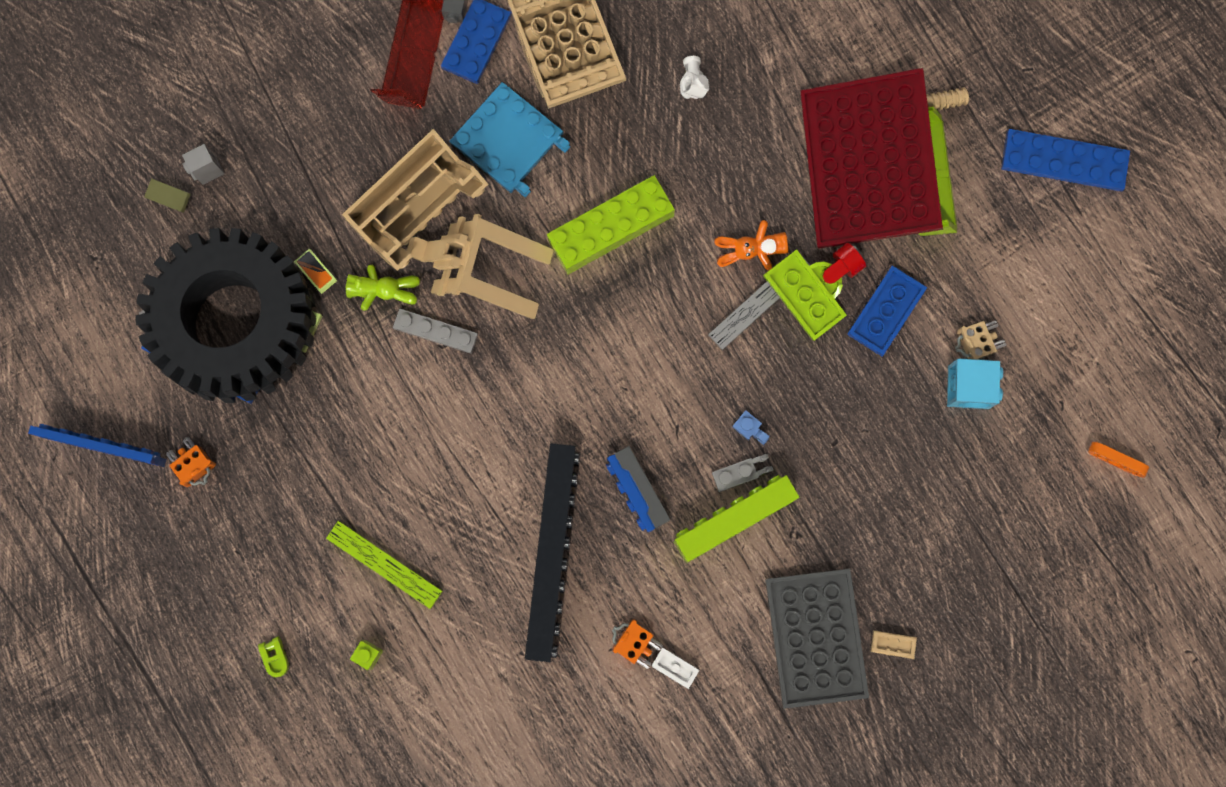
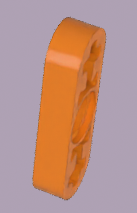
M1092 442L1089 447L1088 453L1135 476L1146 477L1149 470L1148 465L1098 442Z

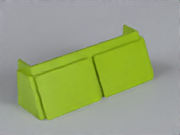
M930 107L928 109L943 230L919 233L920 236L957 233L944 124L941 114L934 107Z

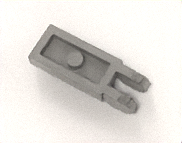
M768 454L754 459L749 458L712 472L718 492L759 478L758 476L773 471L772 466H767L756 472L754 466L758 462L766 461L769 458Z

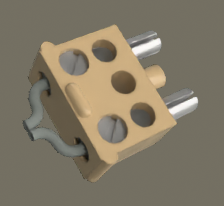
M982 321L968 327H961L957 330L958 345L955 347L956 351L961 352L968 359L979 360L997 352V349L1005 347V340L993 343V340L997 338L996 332L989 333L988 331L998 327L997 321L986 324Z

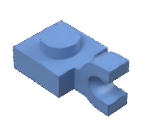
M747 411L732 426L747 440L753 436L762 445L770 437L759 429L762 423Z

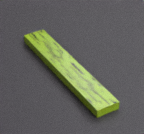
M340 521L336 523L326 538L429 609L433 607L443 592Z

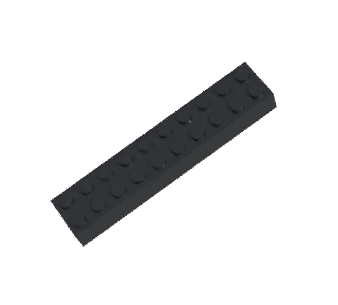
M550 443L525 660L551 663L553 658L558 656L559 645L555 644V638L560 636L561 623H557L558 614L563 612L564 602L560 601V595L565 593L566 580L562 579L563 571L567 572L568 558H565V551L570 550L571 538L567 536L568 529H572L573 526L570 508L575 507L576 496L572 494L573 487H577L578 482L575 466L579 467L580 452L577 451L576 446Z

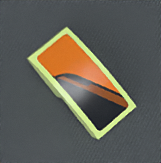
M310 249L294 261L321 294L337 282Z

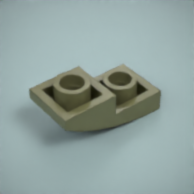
M151 178L144 198L184 213L191 194Z

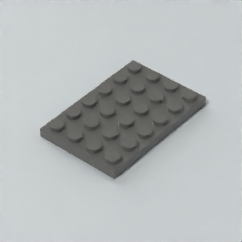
M843 569L765 579L783 709L869 698L851 570Z

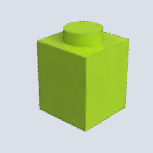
M361 640L350 660L366 670H372L383 650L367 640Z

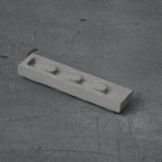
M399 309L393 326L395 330L470 354L473 352L478 333L403 309Z

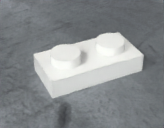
M664 648L660 650L652 664L653 668L688 689L699 672L697 668Z

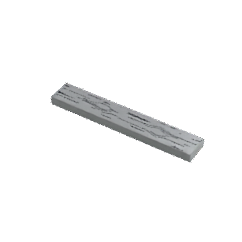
M766 282L710 332L708 336L723 350L779 300L780 297L770 284Z

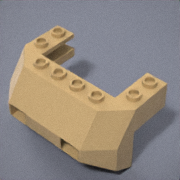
M432 129L342 215L352 228L389 265L398 271L406 267L410 262L409 259L413 257L402 248V246L409 244L410 238H413L412 236L425 229L427 222L431 218L437 217L447 203H452L459 192L474 199L485 191L488 183L472 165L460 160L437 132Z

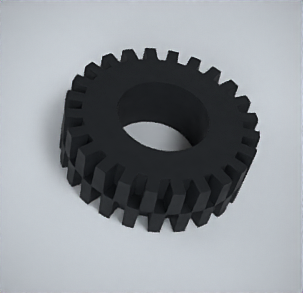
M220 228L209 229L210 240L207 241L198 232L188 236L192 247L187 250L178 242L169 247L175 255V258L170 263L161 256L157 258L153 264L161 272L158 278L146 274L142 283L150 290L149 295L138 294L136 302L145 311V314L135 315L136 325L145 332V334L139 336L141 345L151 352L147 355L148 358L162 370L161 372L189 393L193 395L196 393L205 400L214 402L215 397H218L225 403H235L236 396H240L246 401L257 399L255 391L259 389L270 394L277 390L273 381L280 377L287 382L294 376L288 369L294 362L300 366L303 365L306 360L305 355L301 351L304 345L308 347L313 345L314 337L309 329L311 326H316V316L311 310L316 305L314 297L308 290L309 285L290 257L285 255L274 242L271 241L268 244L257 233L252 232L250 238H248L241 229L231 228L230 236L227 237ZM229 286H246L258 291L261 301L260 317L253 331L245 339L234 345L222 348L208 347L200 343L196 333V318L200 307L211 294Z

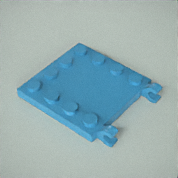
M503 82L449 141L451 145L507 191L512 193L516 189L525 198L531 191L521 181L555 144L564 153L570 148V143L561 137L564 133L559 127Z

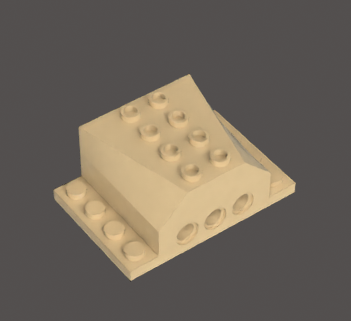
M507 0L535 84L542 98L544 97L548 109L626 81L596 0Z

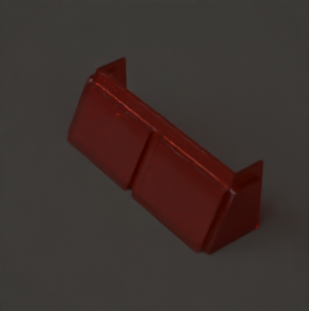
M402 0L382 89L370 90L384 102L421 109L425 106L435 61L434 53L437 52L444 21L442 14L444 0Z

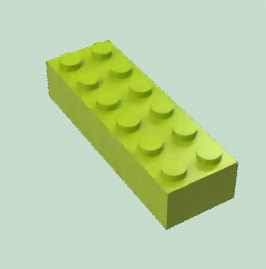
M654 175L549 232L547 239L567 275L674 217L675 209Z
M780 474L767 482V487L758 486L748 493L750 495L748 498L744 499L741 496L730 503L732 507L726 510L725 507H722L713 512V518L707 520L705 517L694 524V529L689 531L686 528L675 535L677 539L673 542L685 563L692 561L800 498L787 475L782 478Z

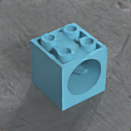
M956 359L948 366L947 407L990 409L999 404L1003 397V390L1000 388L1003 368L1000 367V361Z

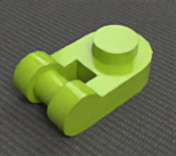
M277 636L268 643L258 644V649L268 674L272 677L285 675L289 669V662L280 637ZM275 649L277 655L270 657L269 651Z

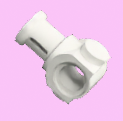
M688 56L683 60L686 73L680 82L681 94L686 99L703 98L709 90L708 79L700 71V57Z

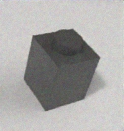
M444 0L442 7L443 18L450 23L463 22L468 0Z

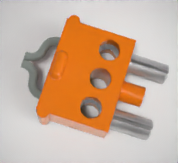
M186 437L183 442L189 450L186 452L184 448L179 449V458L173 450L167 452L166 455L172 462L169 466L180 480V485L185 487L198 484L205 485L208 482L207 477L210 475V470L216 466V463L210 460L202 447L195 445L189 437ZM202 476H204V478H203L204 482H203V481H197V480H199Z
M634 619L629 624L623 623L619 627L615 626L612 630L614 633L612 641L615 644L612 651L619 653L633 664L637 662L648 669L649 666L638 660V658L651 666V662L640 655L642 653L648 657L651 655L652 650L646 647L648 644L658 651L661 650L650 640L662 648L663 645L652 638L653 634L636 624L637 621ZM624 626H626L625 630L616 642V630H621ZM644 632L646 636L641 639L640 634ZM638 641L640 645L635 648L634 643ZM634 651V655L629 657L628 652Z

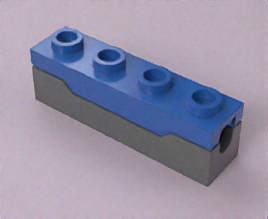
M630 446L608 457L607 461L609 463L606 464V467L611 476L616 475L619 481L616 485L621 494L626 493L629 499L626 503L631 512L636 511L639 517L636 521L642 531L646 529L647 533L669 522V516Z

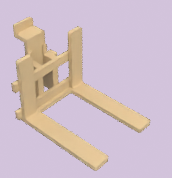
M474 214L472 221H466V217L463 216L459 217L457 223L450 224L448 234L442 236L441 240L425 241L418 237L410 238L407 252L413 256L411 258L421 262H434L433 268L444 270L442 278L434 280L431 293L438 296L450 293L453 295L466 293L530 319H535L539 306L538 303L473 278L471 276L481 238L546 265L551 262L553 249L481 219L482 215ZM457 249H462L460 258L456 257ZM459 268L457 277L449 278L451 270Z

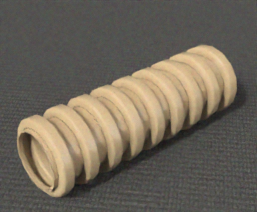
M962 87L961 89L956 88L954 91L951 89L948 92L930 93V96L927 94L928 108L934 107L936 110H942L943 107L948 109L949 106L954 108L956 105L957 107H960L962 104L967 105L969 102L968 91L965 87Z

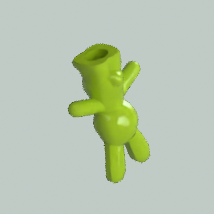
M368 265L367 267L369 278L351 274L347 276L346 296L347 298L356 296L365 298L361 304L363 311L368 310L376 296L383 300L396 299L411 305L417 303V297L413 293L399 290L400 288L418 286L420 279L417 276L411 275L398 279L383 277L378 280L374 265Z

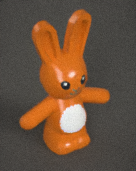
M762 220L759 224L756 238L743 236L738 239L725 236L716 237L714 240L716 246L720 248H735V251L720 256L717 259V265L725 267L739 259L750 260L758 255L764 268L769 271L773 266L767 255L787 254V235L785 232L765 236L768 223L766 220Z

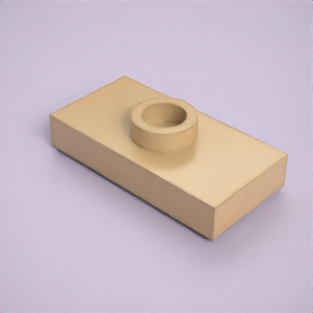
M873 631L870 652L914 659L917 637Z

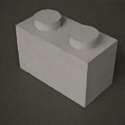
M205 144L182 155L185 160L182 164L186 172L191 174L192 178L198 180L202 185L224 175L216 156Z

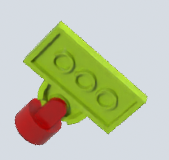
M846 243L833 253L836 261L834 264L816 262L809 266L798 250H795L763 275L813 341L847 316L835 300L843 287L842 277L846 274L853 278L867 264L862 253L852 243Z

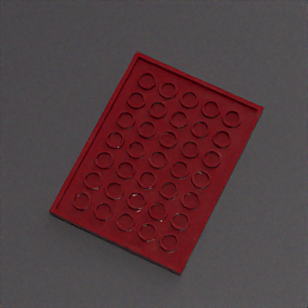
M923 68L800 90L818 249L841 246L846 243L854 244L943 230Z

